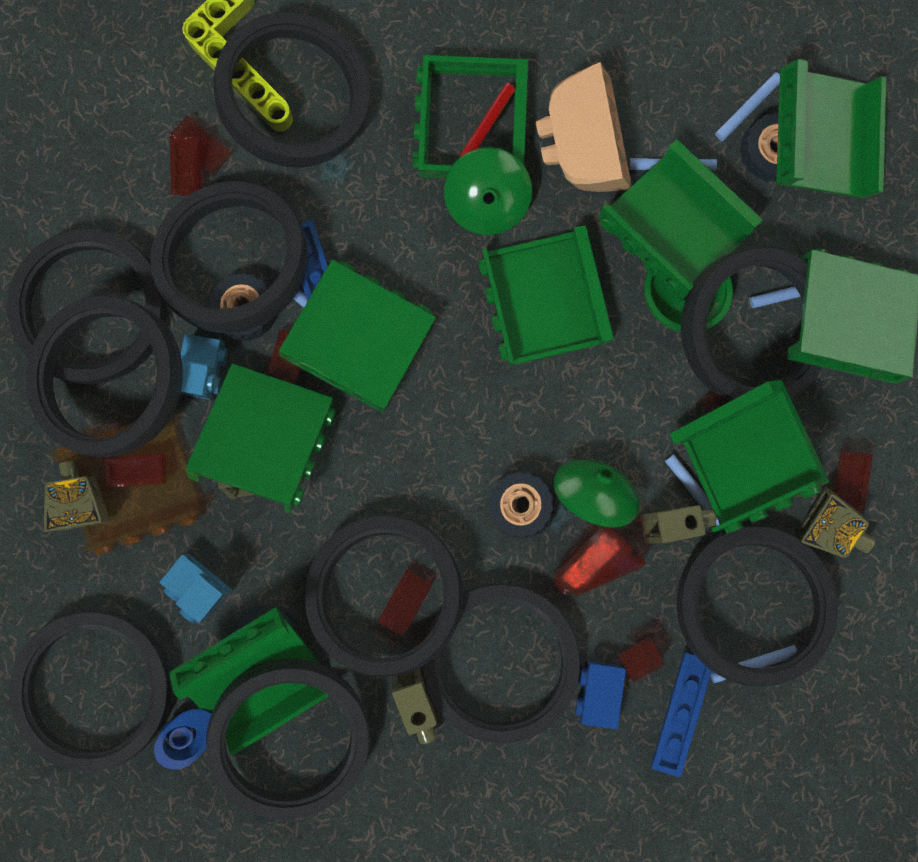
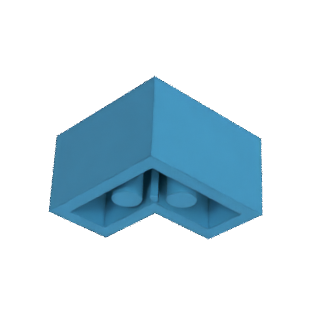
M184 334L181 350L183 365L181 395L214 401L215 394L218 395L222 387V378L219 377L220 367L225 366L228 356V349L224 348L225 344L222 341Z
M182 554L159 582L165 587L163 592L172 600L177 601L176 605L181 608L180 614L192 623L195 621L201 623L211 619L234 591L190 554Z

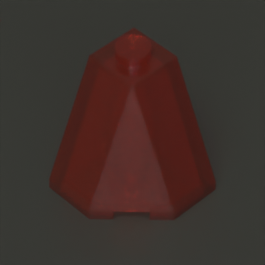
M596 525L552 574L556 579L553 585L565 596L571 592L577 597L642 568L646 562L639 555H634L632 553L633 548L613 529Z

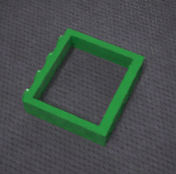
M423 55V66H418L417 83H422L421 94L416 93L415 111L420 112V122L414 123V140H419V151L413 150V168H418L419 177L446 178L452 165L428 164L432 74L515 77L516 90L514 91L512 154L524 165L528 59Z

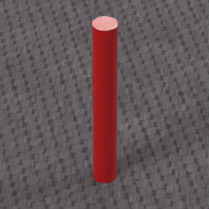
M505 83L459 155V158L465 153L479 148L516 90L513 85Z

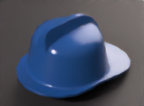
M192 709L181 713L164 724L154 744V755L157 762L168 769H182L191 765L207 749L206 734L212 712L204 709Z

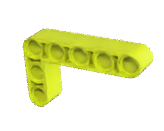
M207 0L183 23V34L188 43L213 70H215L218 58H212L213 54L222 50L227 42L222 36L253 8L255 0ZM225 11L221 18H213L217 12ZM204 31L201 37L193 38L195 32ZM242 57L236 65L233 74L239 70L245 71L241 78H232L233 90L270 128L279 132L289 129L293 122L289 105ZM259 90L265 91V94L260 99L252 98L254 92ZM279 110L285 112L281 119H272L274 112Z

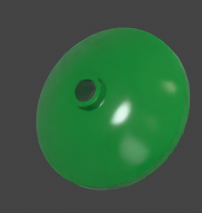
M482 147L465 153L452 165L445 180L444 198L450 215L461 227L475 234L495 235L510 230L523 219L531 203L532 184L527 169L515 155L500 148ZM492 193L494 195L493 200H484V194Z
M647 272L644 281V297L650 312L662 325L671 330L681 332V317L685 300H682L678 295L671 294L657 275ZM730 277L721 284L710 303L706 330L720 322L729 310L733 296Z
M589 459L569 461L558 469L554 477V489L560 501L573 514L587 522L603 527H622L631 523L639 512L640 500L632 483L621 472L605 463Z

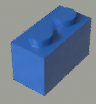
M587 660L586 667H581L579 685H583L582 697H577L575 704V715H579L581 724L618 730L626 668L622 665Z

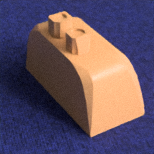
M601 62L569 76L552 90L549 103L550 116L536 121L539 137L543 139L554 136L555 140L554 145L541 148L542 158L546 165L560 164L566 179L577 189L594 192L625 191L632 184L612 81Z

